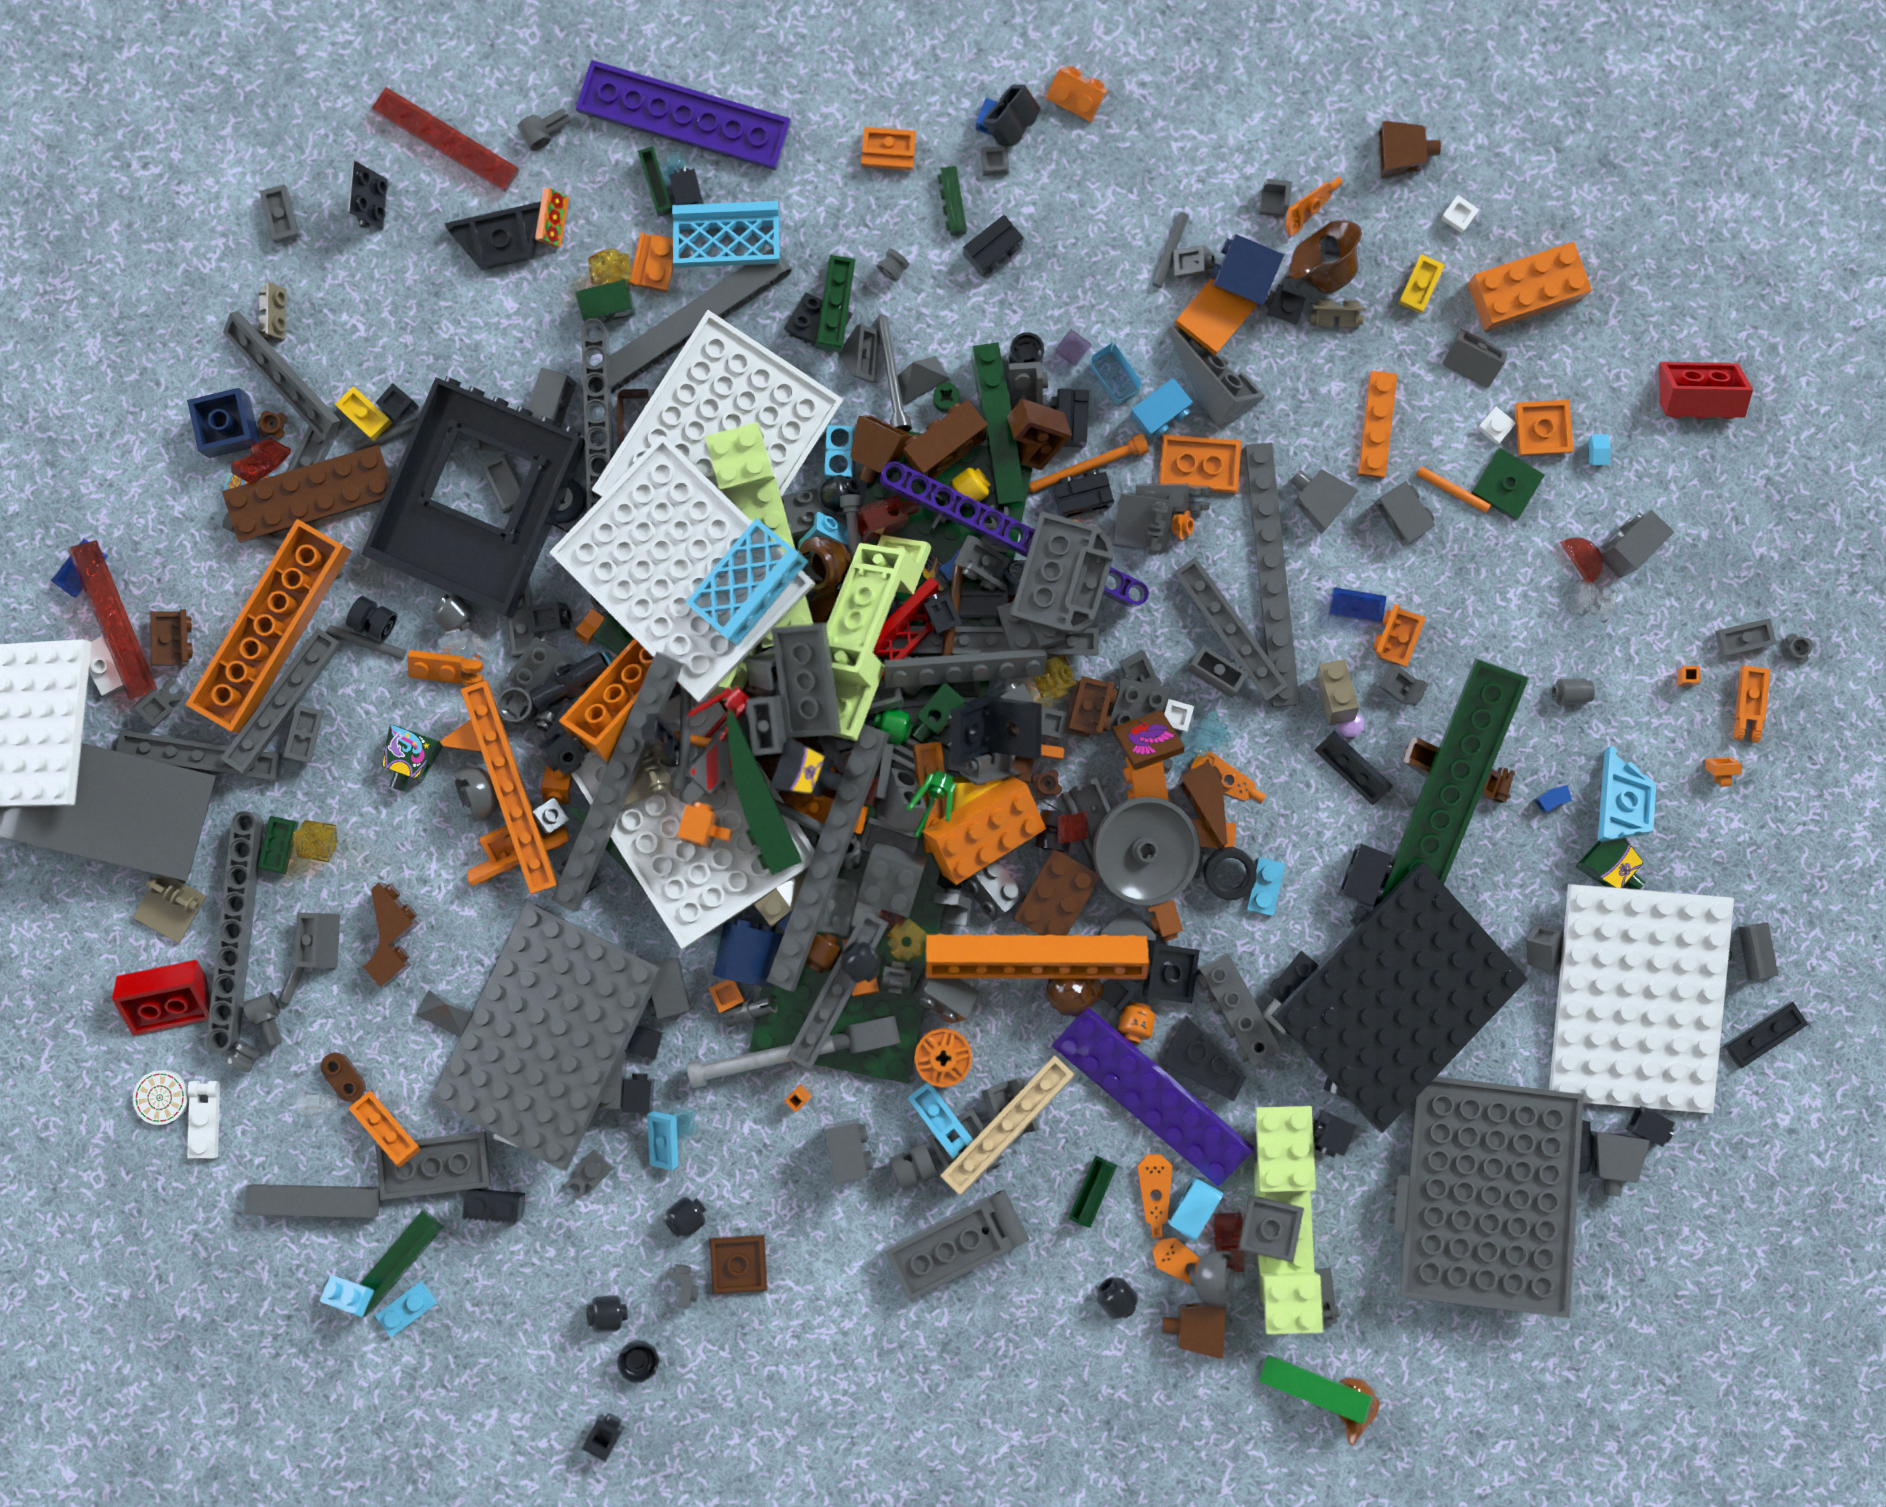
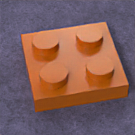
M1570 400L1517 402L1514 404L1518 457L1571 454L1574 452Z

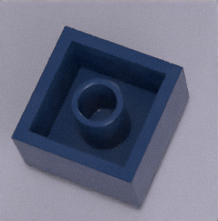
M241 388L187 400L197 448L206 457L213 458L261 446L250 396Z

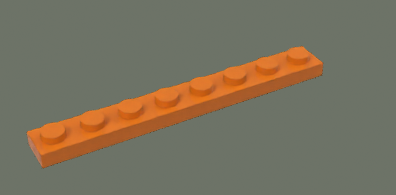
M485 680L462 688L460 690L530 894H535L557 886L558 883L536 819L532 814L533 810L497 710L489 682Z

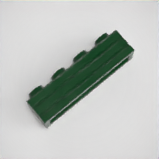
M654 147L638 150L658 217L671 214V201Z
M957 167L940 168V174H937L938 183L942 184L943 190H940L941 200H945L943 213L948 218V221H945L946 231H950V236L967 234Z
M1095 1155L1068 1217L1079 1225L1091 1228L1117 1168L1115 1163Z

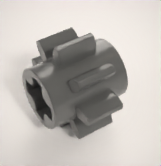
M892 961V966H884L882 986L889 987L888 993L902 994V988L909 989L912 969L905 968V962Z

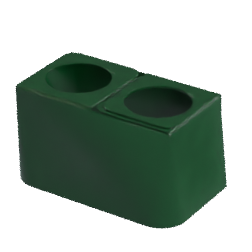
M625 279L575 292L583 321L585 322L593 317L594 319L606 318V320L602 321V323L635 315L628 281V287L626 286ZM620 312H631L629 315L613 317L615 314Z

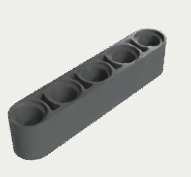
M251 1184L246 1185L244 1214L378 1217L380 1192L379 1187Z

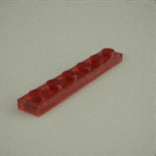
M387 87L384 88L372 106L373 111L504 192L508 190L520 171L517 166Z
M97 540L70 547L68 551L128 699L132 700L144 696L153 688L157 691L158 689Z

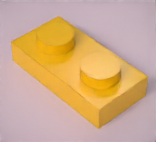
M1421 254L1398 304L1422 314L1445 264Z
M354 386L334 404L372 441H375L392 424L391 420Z

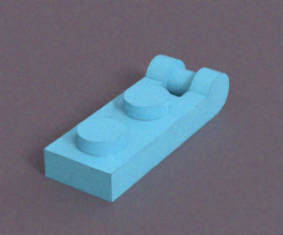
M927 1082L908 1097V1100L953 1159L959 1155L958 1151L966 1145L969 1146L974 1141L930 1083ZM956 1131L960 1137L951 1143L947 1137Z

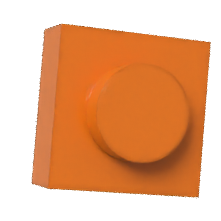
M725 980L708 988L719 1013L745 1001L736 981Z

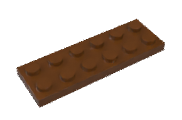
M379 445L227 489L222 491L237 540L241 544L291 529L296 519L307 524L384 501L392 481Z

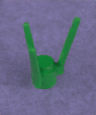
M934 771L932 774L929 773L925 783L906 808L907 811H911L926 790H929L930 799L926 806L927 811L918 825L915 838L920 837L936 799H943L947 795L945 821L949 822L951 819L953 793L956 784L952 783L953 778L945 772Z

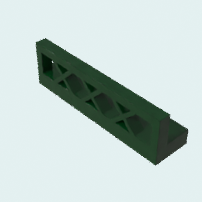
M425 1209L418 1214L359 1284L374 1290L363 1317L374 1311L443 1230L444 1226Z

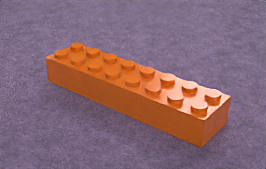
M296 519L185 705L227 730L240 733L259 707L352 550Z

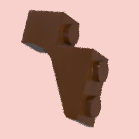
M1412 737L1410 744L1404 751L1403 762L1427 778L1439 747L1422 739ZM1493 768L1480 796L1490 800L1494 799L1502 777Z
M378 882L371 892L380 940L374 956L363 967L379 987H387L411 966L408 962L410 958L408 953L401 946L396 947L395 944L419 925V923L415 919L418 915L414 909L408 904L404 906L398 899L400 896L398 890L390 883L387 885L386 883Z

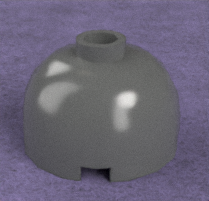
M469 768L454 773V776L459 778L455 780V785L462 806L466 805L472 812L467 815L469 820L475 823L491 816L497 810L499 801L489 772L482 768Z
M1209 1252L1198 1260L1196 1270H1191L1190 1272L1191 1287H1196L1198 1297L1202 1302L1210 1306L1231 1307L1228 1301L1233 1300L1234 1268H1228V1261H1233L1231 1252Z

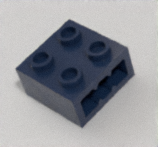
M1234 234L1231 239L1226 238L1220 253L1224 254L1221 264L1216 263L1211 272L1210 278L1213 279L1211 286L1261 306L1265 302L1285 254Z
M735 919V923L725 922L712 975L726 980L772 988L773 984L767 982L784 934L774 932L775 926L759 923L758 928L750 927L751 922Z

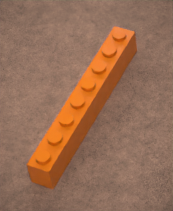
M927 935L926 978L1147 979L1149 965L1147 936Z

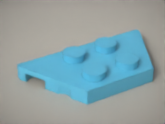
M1612 746L1604 751L1598 841L1601 842L1648 835L1654 828L1656 783L1648 776L1643 775L1633 763L1629 762L1626 764L1615 755L1618 750Z

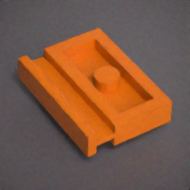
M864 127L861 167L913 171L916 131Z
M641 232L630 284L668 292L674 268L673 238L653 234L647 235Z

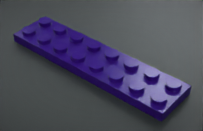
M594 60L590 61L575 107L578 113L772 170L777 169L791 125V118Z
M1090 1008L1077 1016L1053 1042L1052 1047L1216 1186L1219 1187L1253 1152V1145Z

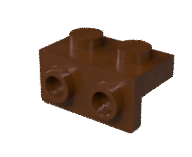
M180 609L179 611H150L151 666H185L188 663V659L193 657L192 643H187V632L192 631L191 616H186V609Z
M1082 676L1068 729L1098 737L1102 734V731L1107 732L1111 716L1107 715L1109 705L1114 706L1118 690L1113 689L1115 682H1104Z

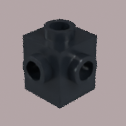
M562 729L539 745L547 755L544 761L553 772L558 770L563 775L567 773L572 774L582 766L581 762L586 759L581 753L584 747L575 736L570 738Z

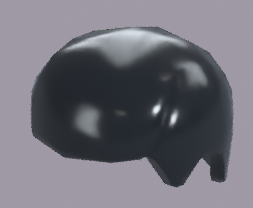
M633 1340L628 1342L619 1352L617 1368L621 1376L632 1383L644 1382L656 1374L660 1358L652 1344L645 1340Z

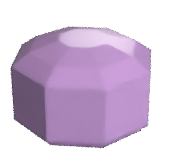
M1358 714L1353 721L1337 724V731L1344 738H1355L1364 730L1363 718Z

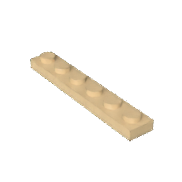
M1054 1056L941 1174V1177L962 1196L1075 1077V1074Z

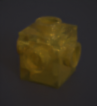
M611 248L602 250L588 258L591 284L603 285L625 279L626 283L632 280L629 254L621 253L617 249Z
M1066 656L1046 660L1044 676L1033 677L1041 698L1053 696L1054 700L1069 694L1067 689L1077 685Z
M304 820L300 829L295 830L292 842L296 846L297 857L329 862L338 845L336 825Z
M909 918L902 926L897 923L887 935L891 939L887 943L891 946L889 952L899 961H902L904 958L909 961L912 957L917 960L926 949L923 943L927 939L928 934ZM905 936L912 939V944L909 947H905L902 944V939Z

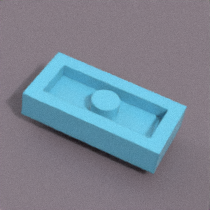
M1257 858V880L1254 888L1250 891L1246 910L1274 916L1285 863Z
M653 1111L647 1115L650 1165L673 1171L679 1166L676 1116Z
M331 1275L319 1302L363 1317L374 1290Z
M420 1281L377 1313L375 1317L391 1338L437 1304V1301L424 1283Z

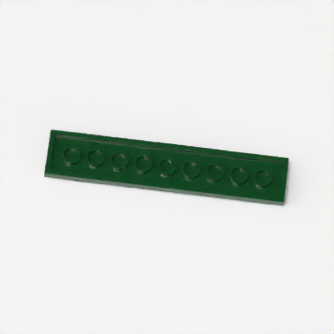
M1475 658L1393 859L1391 872L1382 886L1384 888L1382 897L1378 903H1375L1374 908L1419 862H1424L1437 878L1445 884L1529 677Z

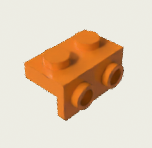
M1070 65L1067 68H1059L1045 99L1092 122L1104 97L1108 94L1109 90L1104 88L1105 83L1093 77L1090 80L1081 76L1082 72L1079 69Z
M1394 604L1393 609H1388L1384 616L1382 624L1386 625L1383 634H1378L1375 639L1373 649L1376 650V658L1407 669L1426 617L1400 609V605Z

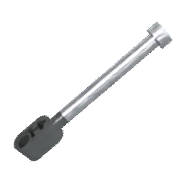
M895 1015L845 1026L844 1033L828 1037L820 1054L848 1048L850 1054L900 1043ZM793 1044L704 1063L702 1058L688 1061L687 1070L692 1088L706 1086L708 1079L793 1061L786 1057Z

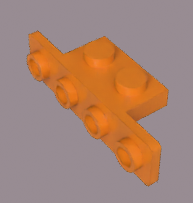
M507 825L479 837L480 843L490 860L468 870V882L471 886L486 883L492 876L501 872H509L520 864ZM565 825L556 828L549 834L541 835L546 851L558 849L569 840L568 829Z

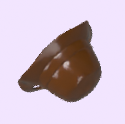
M1335 220L1317 230L1295 248L1289 271L1285 278L1303 279L1310 286L1324 294H1332L1346 286L1354 279L1359 269L1357 245L1362 235L1361 227L1351 221ZM1326 236H1333L1339 246V260L1333 263L1321 264V240Z

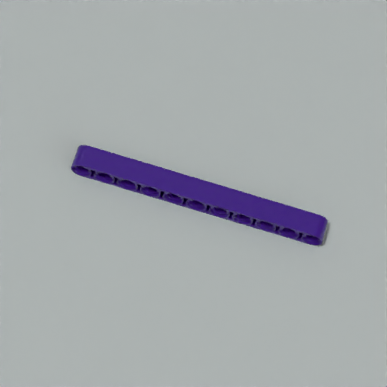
M890 462L883 468L880 474V482L886 489L1022 556H1028L1035 529L901 463ZM889 470L897 471L900 475V480L898 482H890L886 477V472ZM920 482L924 487V493L915 494L912 492L911 483ZM937 494L947 496L948 505L939 506L935 501V496ZM966 505L971 508L973 513L971 518L961 516L959 511L961 506ZM990 517L996 521L997 527L995 530H988L985 527V518ZM1010 529L1019 531L1021 536L1019 542L1010 540L1008 537ZM1113 567L1110 568L1108 576L1115 579L1116 587L1112 590L1105 585L1104 596L1131 608L1146 602L1149 596V589L1143 582ZM1133 587L1139 591L1140 598L1138 601H1133L1130 598V588Z

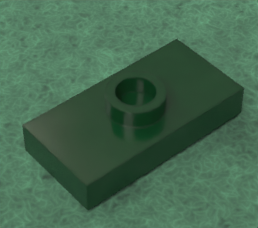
M275 816L269 817L257 866L258 869L286 874L298 821Z

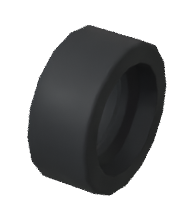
M1224 847L1219 851H1214L1207 858L1204 866V879L1209 889L1217 897L1225 900H1238L1246 896L1254 888L1257 880V869L1253 860L1243 850L1236 847ZM1226 858H1235L1241 861L1246 869L1244 881L1238 887L1231 889L1221 887L1216 882L1214 873L1216 866Z

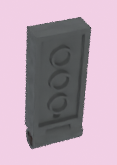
M1003 1189L886 1247L885 1253L908 1300L911 1301L1021 1246L1029 1240V1237L1006 1190ZM988 1227L989 1231L982 1232V1228Z

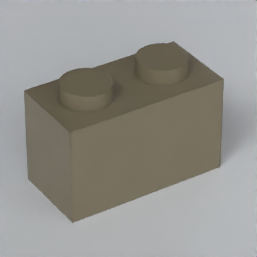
M1346 660L1319 664L1316 682L1328 724L1333 725L1355 720L1359 705Z

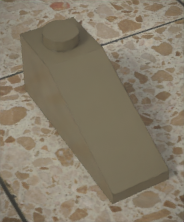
M808 869L778 886L754 904L770 926H774L793 911Z

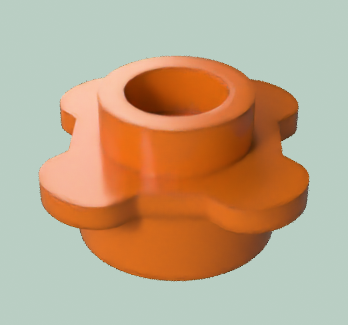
M1185 511L1183 515H1174L1171 522L1172 533L1178 536L1179 540H1184L1185 536H1191L1194 529L1191 512Z

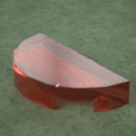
M1570 537L1561 541L1560 543L1587 585L1590 586L1599 578L1603 569V557L1599 548L1592 541L1583 537Z

